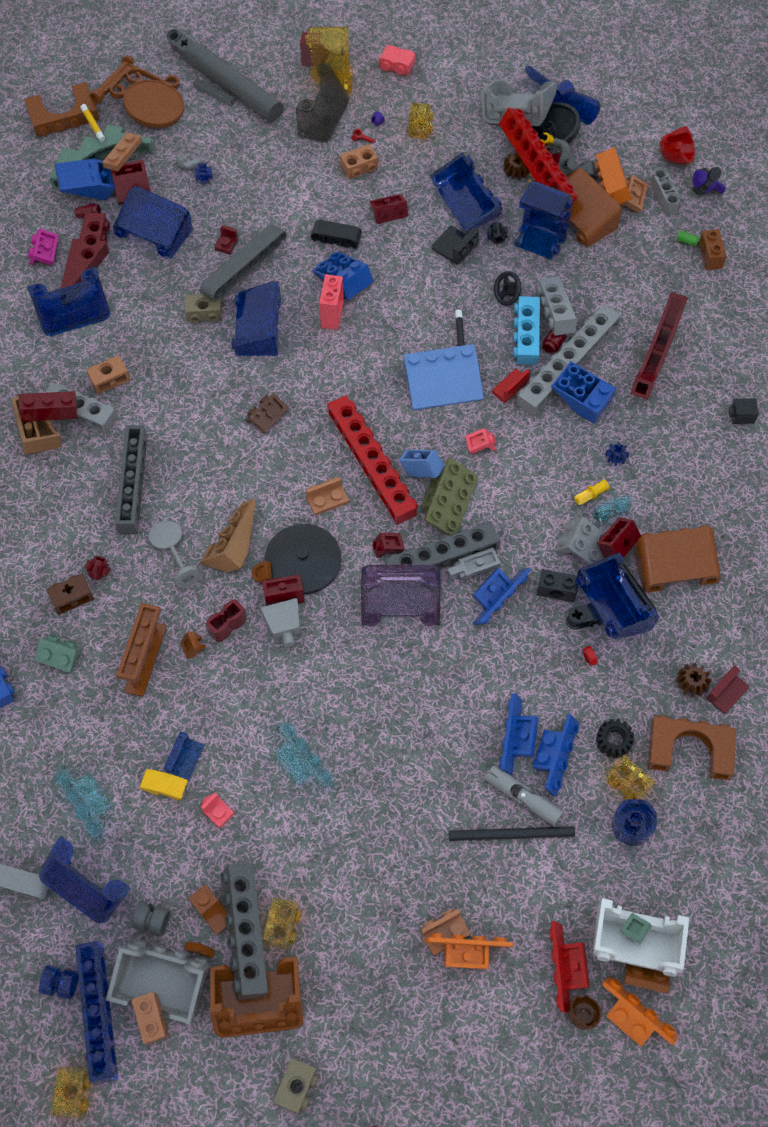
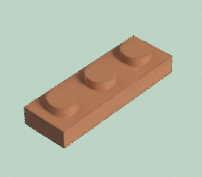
M127 132L103 160V168L119 171L141 144L142 137Z

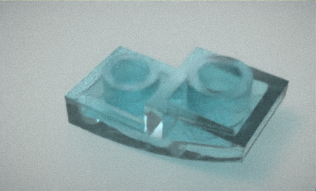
M631 495L616 497L600 504L594 510L593 519L606 521L612 518L614 511L622 513L629 510L632 503Z

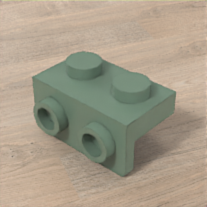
M49 634L46 637L40 638L34 661L71 673L74 670L78 653L83 651V647L77 646V642L70 640L65 642L60 640L59 636Z

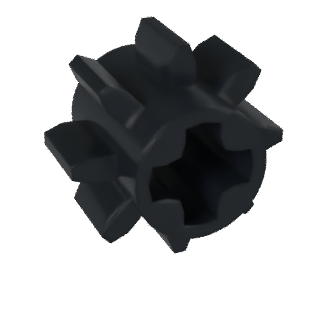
M500 222L492 223L490 228H487L488 240L492 239L495 244H500L505 241V238H508L507 226H503Z

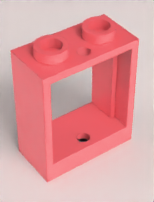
M325 274L319 301L321 328L338 330L344 304L343 277Z

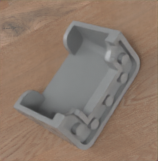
M495 79L481 90L482 117L484 121L498 124L508 108H519L524 112L526 119L531 122V126H539L544 122L556 95V82H545L541 86L540 91L535 92V94L511 93L510 84L506 80Z

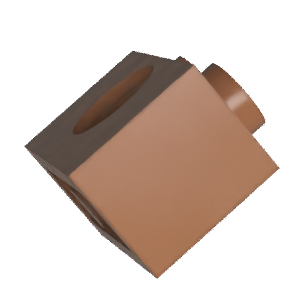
M119 355L86 369L89 380L97 394L130 381L128 371Z

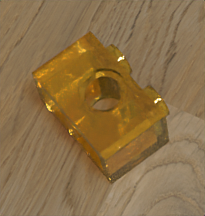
M58 1067L51 1116L83 1119V1113H87L88 1099L85 1098L86 1089H90L92 1079L91 1075L88 1074L89 1070L85 1068ZM76 1087L78 1090L76 1097L69 1099L68 1091L70 1088Z

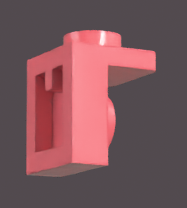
M486 428L465 436L471 454L488 447L492 451L496 450L494 445L496 443L495 436Z
M216 793L212 796L208 795L202 801V806L200 807L202 812L218 828H221L235 814Z

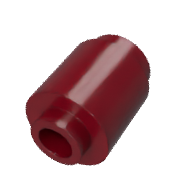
M551 329L543 340V350L549 354L557 352L565 341L566 334L554 335Z

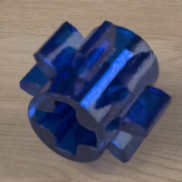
M199 163V167L194 168L195 178L200 180V184L208 183L209 179H213L212 167L207 166V163Z
M620 442L614 445L610 444L609 449L605 453V456H609L607 462H612L615 466L619 463L624 465L629 457V452H625L627 446L620 444Z

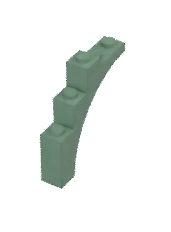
M107 125L103 133L106 138L104 142H100L95 137L85 136L79 151L63 148L56 163L88 159L103 160L126 133H124L123 127ZM142 137L141 144L133 153L152 154L154 151L152 138ZM54 166L49 178L52 188L59 189Z

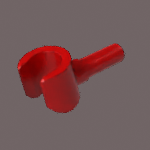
M355 129L351 136L353 141H358L359 139L371 143L375 141V139L363 135L360 129Z

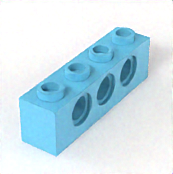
M519 296L518 303H515L514 314H517V318H514V328H517V332H514L513 343H517V347L513 349V357L516 358V364L538 365L540 297Z

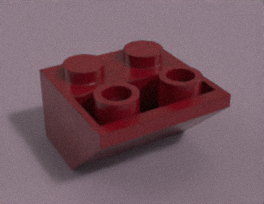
M144 160L124 163L119 171L111 170L119 205L152 199Z

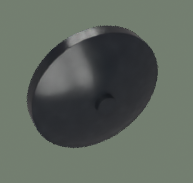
M552 102L544 122L539 126H532V128L538 133L540 140L546 141L548 136L543 133H548L553 136V139L558 138L570 144L580 131L581 121L577 110L573 106L562 102ZM552 143L550 145L545 144V147L548 150V152L550 150V147L553 146Z
M297 524L281 530L272 538L265 552V561L271 562L272 579L300 574L303 593L308 595L325 589L334 581L341 567V551L335 538L325 529L311 524Z

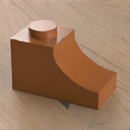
M206 884L203 885L188 899L218 936L227 928L225 924L227 911Z

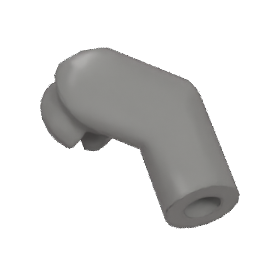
M179 156L176 159L177 165L187 170L202 165L199 157L191 161L185 160L184 156Z

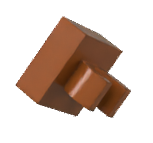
M194 631L187 632L180 642L187 659L195 657L198 652H202L206 647L205 644L200 645L199 641H201L202 636H196Z

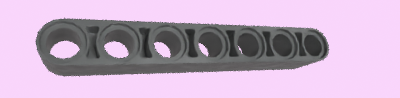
M269 224L206 278L200 286V293L214 301L219 300L281 245L280 242L286 239V231L273 224Z

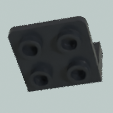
M449 226L432 244V250L458 265L479 243V230L473 227L465 234L454 226Z

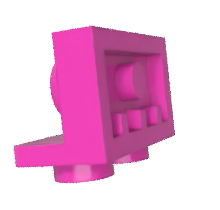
M39 228L37 233L33 234L31 238L33 248L30 247L29 264L33 265L36 260L52 266L59 235Z

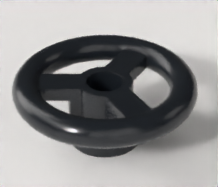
M505 271L497 277L494 283V295L501 305H513L521 294V281L516 273ZM509 276L512 277L515 280V282H509ZM503 279V290L499 294V285ZM506 295L514 296L509 301L503 300Z

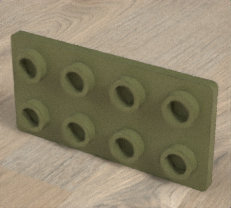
M448 458L442 473L437 478L431 479L420 507L422 511L427 512L424 521L446 535L457 534L478 475L454 459Z

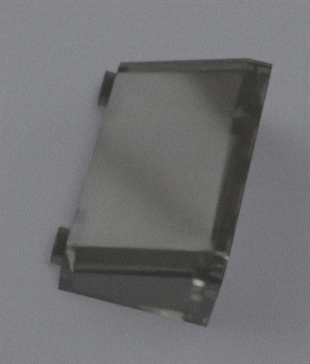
M320 63L317 68V75L320 77V90L315 100L303 99L298 103L296 107V120L299 137L319 143H327L331 140L349 105V96L330 65Z

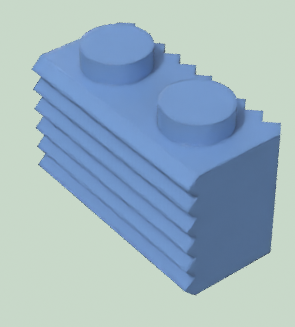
M406 450L399 459L408 477L437 478L444 468L443 461L438 456L437 450Z

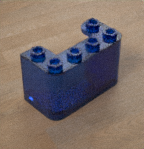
M532 180L519 201V207L524 209L523 223L519 228L521 234L515 240L514 246L552 260L554 255L557 256L561 248L560 244L565 243L568 236L566 231L570 224L568 220L572 213L570 209L574 199H571L572 195Z

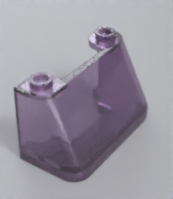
M366 565L362 568V625L375 626L381 622V617H420V621L426 626L440 625L441 581L439 567L435 565Z

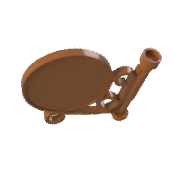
M129 55L124 56L122 64L113 71L98 89H94L89 94L91 101L95 104H100L104 99V95L106 96L108 92H110L113 98H124L123 105L128 116L135 122L152 128H164L175 124L181 118L184 109L183 98L176 90L179 86L178 77L168 75L163 80L144 69L134 66V59ZM136 74L138 79H132L129 75ZM141 75L151 80H141ZM124 78H126L127 82L131 84L126 89V91H124V87L120 85V82ZM117 87V90L121 92L116 93L113 90Z

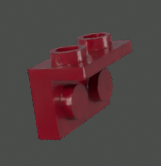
M402 194L369 201L376 224L408 217L407 201Z

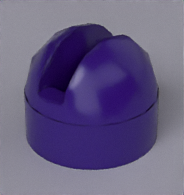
M376 111L371 116V122L375 126H379L385 122V118L379 111Z

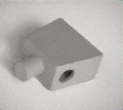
M297 598L261 607L263 619L274 641L282 639L284 647L294 646L296 644L294 636L301 634Z

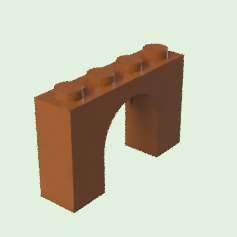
M87 82L71 86L76 102L74 107L66 113L54 114L48 112L44 108L40 95L24 99L37 137L89 123L80 108L82 104H86L95 121L99 120L95 103L89 97L91 92Z
M664 715L654 716L650 730L648 769L668 772L672 764L673 742L683 736H693L703 741L709 749V778L731 780L734 775L736 728H732L727 724L711 725L706 721L690 722L685 718L676 720L669 719L668 716Z

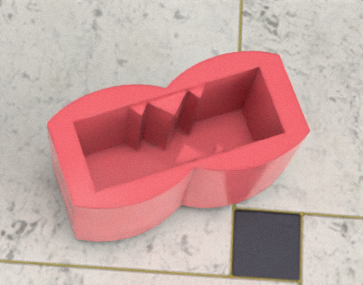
M387 45L379 58V67L384 71H394L399 75L407 76L416 62L415 53L410 50H400L395 46Z

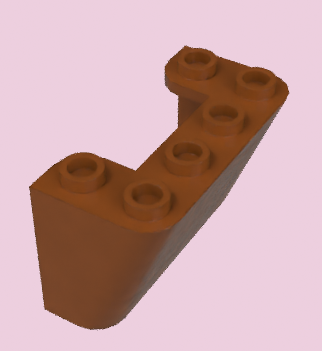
M702 525L693 529L682 528L679 531L665 530L657 534L645 533L641 535L636 543L633 553L642 589L645 593L663 591L665 584L671 582L700 579L699 583L701 586L716 584L721 580L714 531L708 525Z

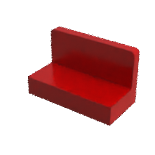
M515 368L492 390V394L506 404L529 382L531 371L527 369L522 373Z

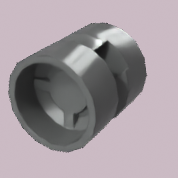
M140 901L135 909L131 927L143 932L148 929L149 934L162 937L170 918V909L161 906L154 908L153 904Z

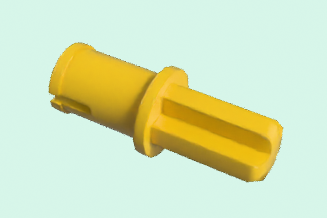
M603 479L593 486H587L586 490L574 496L575 503L582 505L591 499L595 500L598 495L609 490V484Z

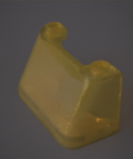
M348 26L309 27L308 35H305L306 45H309L312 63V68L310 69L311 78H314V81L343 93H352L353 68L350 64Z

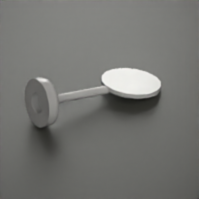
M163 521L154 525L149 531V541L155 548H170L180 567V570L174 577L176 585L179 588H187L196 584L201 578L199 569L194 566L185 567L174 547L182 538L181 527L172 521Z

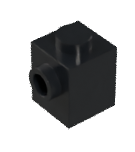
M756 398L734 399L732 406H729L728 410L733 424H755L759 415Z

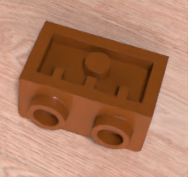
M625 964V984L669 993L670 976L664 975L662 971Z

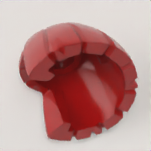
M687 126L678 128L661 139L659 149L666 161L674 164H691L693 162L695 144L694 139H692V133H690Z

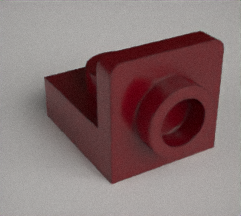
M221 225V235L214 248L216 251L231 255L238 241L237 230Z
M380 532L372 544L376 558H381L384 553H402L404 545L401 534Z

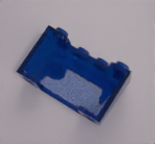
M462 152L430 174L429 177L464 231L468 233L473 227L478 228L502 215L501 211L503 209L498 197L494 198L491 190L484 187V180L481 175H476L474 172L475 167L469 155L465 156Z

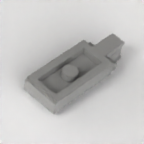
M490 548L458 559V562L454 563V567L447 569V575L449 580L457 577L466 579L501 567V562L494 548Z

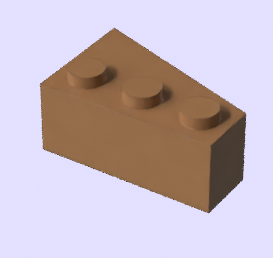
M19 397L11 398L24 455L60 448V435L51 426L50 421L21 422Z

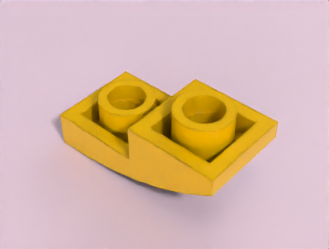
M146 769L139 789L157 796L162 794L180 801L188 780L168 773Z

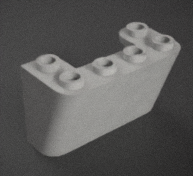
M134 939L133 942H128L121 946L118 951L106 1000L128 1006L132 1003L131 999L155 992L158 994L162 1010L170 1012L169 1019L191 1024L194 1020L211 967L208 959L201 956L191 958L187 956L186 952L175 950L174 953L166 951L167 947L155 944L152 947L146 945V941L141 939Z

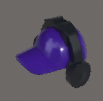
M713 167L710 171L706 168L695 170L692 180L694 185L693 192L702 195L714 189L723 194L726 187L717 181L722 174L721 169Z

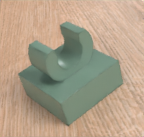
M631 913L620 931L626 937L641 944L652 926L651 923Z

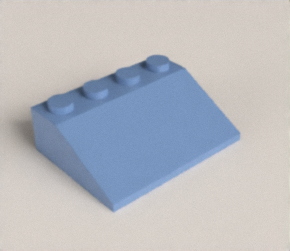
M474 344L403 355V367L413 410L484 400Z

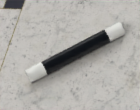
M456 310L458 346H464L462 311Z

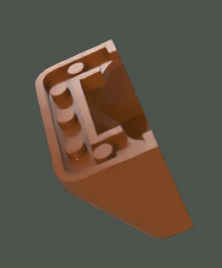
M577 168L567 177V180L574 187L578 197L567 213L559 212L577 228V241L588 248L618 229L621 207L582 168ZM545 198V210L555 213L557 210H554L548 199Z
M285 957L277 963V970L266 971L268 993L259 999L236 1000V994L232 991L234 973L230 970V967L226 965L210 967V1014L215 1034L219 1037H235L292 1030L303 1025V1008L298 957ZM251 973L244 974L246 978L251 979Z

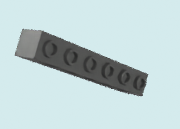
M126 425L115 520L119 534H138L148 439L144 425Z
M492 522L480 523L474 528L463 529L454 535H446L435 542H426L418 548H409L404 553L392 554L385 559V568L393 586L454 565V563L458 562V559L490 548H494V550L499 549L500 538ZM478 538L481 541H474L473 539ZM460 544V545H463L464 547L458 548V547H456L455 545ZM438 551H445L446 553L439 554ZM427 557L428 560H421L420 558ZM408 563L410 566L404 567L402 564Z
M253 863L228 864L221 873V883L225 887L223 904L227 906L225 924L227 928L229 927L230 935L228 936L227 944L232 954L230 970L234 973L232 991L236 994V1000L259 999L268 993L254 867ZM234 885H239L242 892L237 891ZM237 905L244 909V913H240L237 910ZM239 927L245 928L247 935L242 934L239 931ZM241 948L249 952V957L242 954ZM244 970L251 973V979L245 977Z

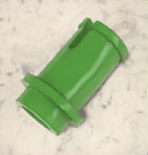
M683 230L679 231L676 240L679 243L683 242L696 247L699 236L686 233Z

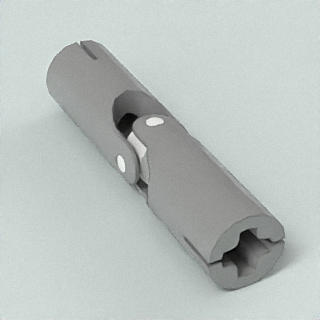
M496 765L492 766L484 779L516 802L523 805L526 803L532 813L553 827L564 813L563 810L544 797L531 794L530 788L507 772L502 771ZM515 785H520L524 788L518 793V797L515 798L511 792L512 788Z

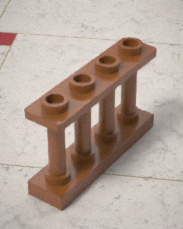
M141 603L116 674L117 679L127 681L124 690L127 694L143 697L167 628L166 624L158 623L161 613V607Z

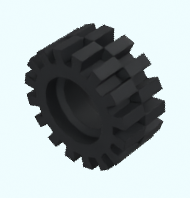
M621 719L605 721L597 732V747L601 748L600 752L602 754L605 752L607 757H610V755L613 758H617V756L623 757L624 754L630 751L634 743V731L631 732V726H626L627 722L620 723ZM611 732H617L622 736L623 742L620 745H612L609 743L607 735Z

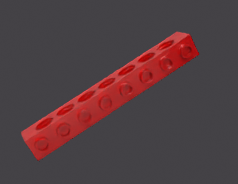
M508 108L498 124L553 209L567 213L578 197L574 187L570 185L566 175L562 173L560 166L554 161L552 154L548 152L544 142L540 140L538 133L532 128L531 122L524 116V112L519 108Z
M347 395L327 403L329 416L396 525L417 516L418 504L414 498L411 499L407 486L399 480V473L391 467L389 457L387 455L384 456L382 447L378 441L374 440L370 427H366L362 414L357 413L354 401H350Z

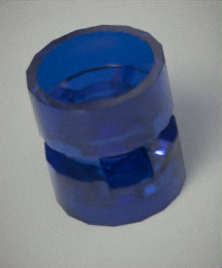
M47 965L41 976L39 993L48 996L57 994L58 998L71 1000L76 991L79 972L71 969L61 971L60 967Z

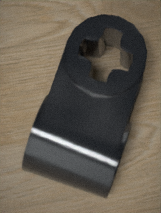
M592 602L571 608L566 618L567 627L572 630L594 627L595 624L602 625L605 623L606 620L600 603Z

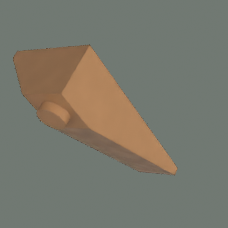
M254 499L246 501L238 507L229 519L231 525L221 530L218 534L221 537L216 545L211 544L206 550L200 562L202 565L227 573L243 567L248 553L256 504Z

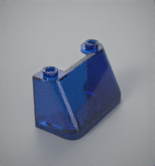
M133 186L128 192L113 226L117 237L127 238L129 233L155 244L160 256H167L171 259L193 231L190 213L185 207L138 186Z
M96 267L82 272V283L48 292L43 284L27 286L45 335L54 336L105 321L110 317V308Z
M271 281L239 291L234 299L235 306H237L235 339L231 340V347L235 349L236 356H278V317L281 305L279 281Z
M620 552L580 568L576 577L578 587L583 589L604 624L607 635L613 639L649 632L654 628L660 617L655 608L648 611L649 606H643L626 579V569L622 570L621 568L624 558Z
M60 836L39 870L40 881L94 922H107L130 893L131 887L121 880L114 879L101 889L70 866L74 849L69 841Z

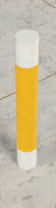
M82 104L80 108L99 141L104 142L106 138L86 104Z

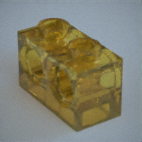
M411 102L409 137L428 139L429 133L432 134L433 124L430 122H433L434 112H431V104Z
M625 755L606 774L608 784L614 789L618 788L623 792V797L628 802H634L636 805L656 783ZM622 771L625 773L626 777L621 778L616 774V772ZM632 785L640 786L642 791H635Z
M273 897L262 938L264 944L288 950L290 944L294 945L297 934L294 931L295 923L300 922L302 910H299L297 902ZM290 909L292 913L288 918H282L280 916L282 910ZM278 930L286 932V936L283 939L275 938V933Z

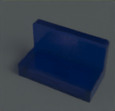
M180 731L164 766L165 772L189 781L203 751L204 744L191 740L187 733Z

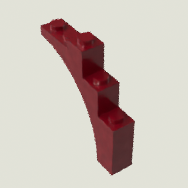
M674 292L670 293L656 333L635 378L630 394L648 400L672 345L688 297Z

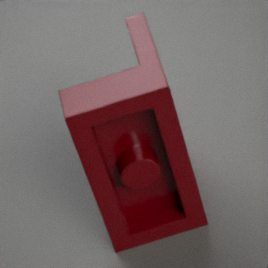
M300 574L262 581L266 606L297 598L298 604L305 603Z
M735 665L710 691L706 698L724 714L730 710L749 688V685L738 677L741 670Z

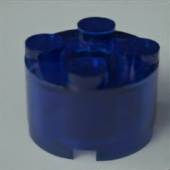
M632 798L623 801L612 818L611 826L614 835L619 841L632 847L644 844L650 839L656 829V811L650 803L642 799Z

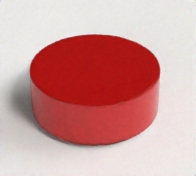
M589 645L583 648L582 652L588 665L593 666L597 664L598 660L592 647Z

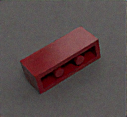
M75 391L18 394L21 422L77 419Z

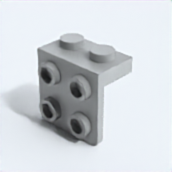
M583 516L569 520L564 527L563 535L557 542L558 546L555 552L560 555L572 552L590 567H597L602 557V552L597 542L605 533Z

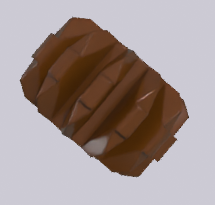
M516 152L513 155L509 154L505 158L503 170L507 177L512 176V180L517 177L520 180L521 176L526 178L527 174L530 173Z
M695 662L692 667L686 664L684 669L681 668L679 670V676H677L676 681L679 682L678 689H685L684 695L690 692L691 697H694L696 694L702 696L704 692L708 691L711 679L708 678L709 671H703L704 665L697 668Z

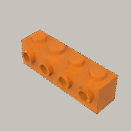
M615 147L596 154L597 162H595L602 188L619 205L631 200L629 188Z

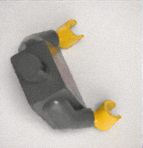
M543 133L548 136V139L541 141L547 145L552 143L553 146L550 147L549 152L552 154L554 161L560 166L562 173L568 177L576 166V155L572 154L569 143L558 138L553 139L552 135ZM535 179L528 180L532 185H537Z

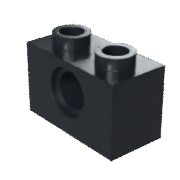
M541 569L536 595L574 603L580 576Z

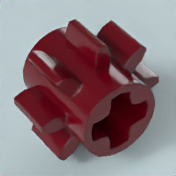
M94 556L91 560H87L85 568L87 569L88 576L97 580L102 579L104 575L108 576L110 571L109 564H107L108 561L100 556Z

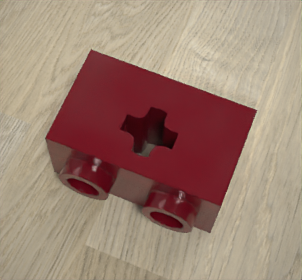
M619 517L600 538L597 545L606 560L620 563L637 543L641 534L633 520Z

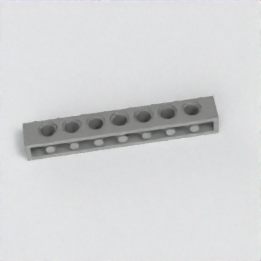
M605 304L600 309L597 308L593 312L592 317L589 320H585L581 329L573 333L571 340L562 345L558 354H553L550 362L541 367L539 374L530 379L528 386L518 392L517 405L535 416L556 393L551 388V385L569 362L572 361L581 366L619 325L621 314Z

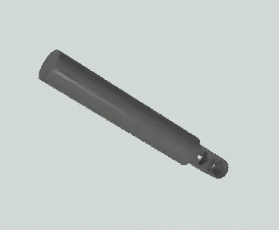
M171 29L167 32L166 37L172 49L182 55L192 66L272 123L281 116L283 104L179 30Z

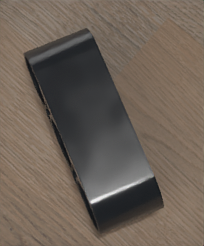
M316 220L310 237L315 242L320 241V243L337 244L336 246L353 247V249H356L360 242L362 230L352 225Z

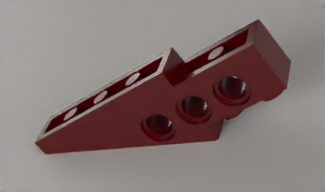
M85 212L80 238L72 239L59 292L62 304H70L109 253L106 232L110 231V221H107L106 214Z

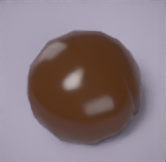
M576 995L568 1006V1017L576 1028L590 1030L597 1027L602 1018L601 1008L597 1001L589 997V995Z

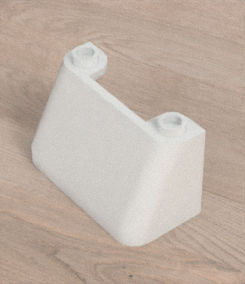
M601 899L597 908L593 954L597 956L598 960L604 962L613 960L662 971L664 975L671 977L677 976V974L684 970L689 917L678 915L677 920H670L668 916L660 919L634 913L651 923L652 926L642 943L638 944L620 931L633 912L622 910V906L614 908L612 900Z

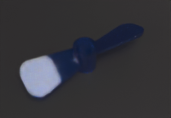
M529 65L525 67L528 77L536 83L543 85L545 82H551ZM563 80L556 86V95L553 102H562L573 106L579 114L580 121L586 125H590L595 121L600 111V102L597 99L574 91V86L569 80Z

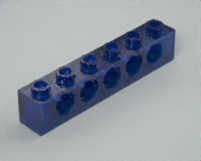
M98 941L75 945L89 1082L98 1085L119 1080L110 1001L106 1000L108 981L104 945Z

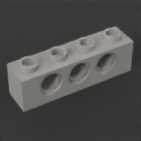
M560 276L539 279L536 293L537 297H540L541 307H544L545 318H548L549 328L553 330L554 335L576 333V316Z
M52 382L45 393L68 392L72 390H69L62 384L57 385ZM75 391L77 419L72 420L107 434L118 418L115 408L110 404L100 403L93 397L88 398L79 391Z

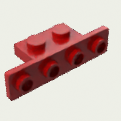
M554 921L551 922L549 936L551 941H553L551 957L556 971L554 973V983L558 991L556 1005L560 1012L568 1014V1006L570 1004L569 991L590 988L586 948L583 942L564 945L563 926Z

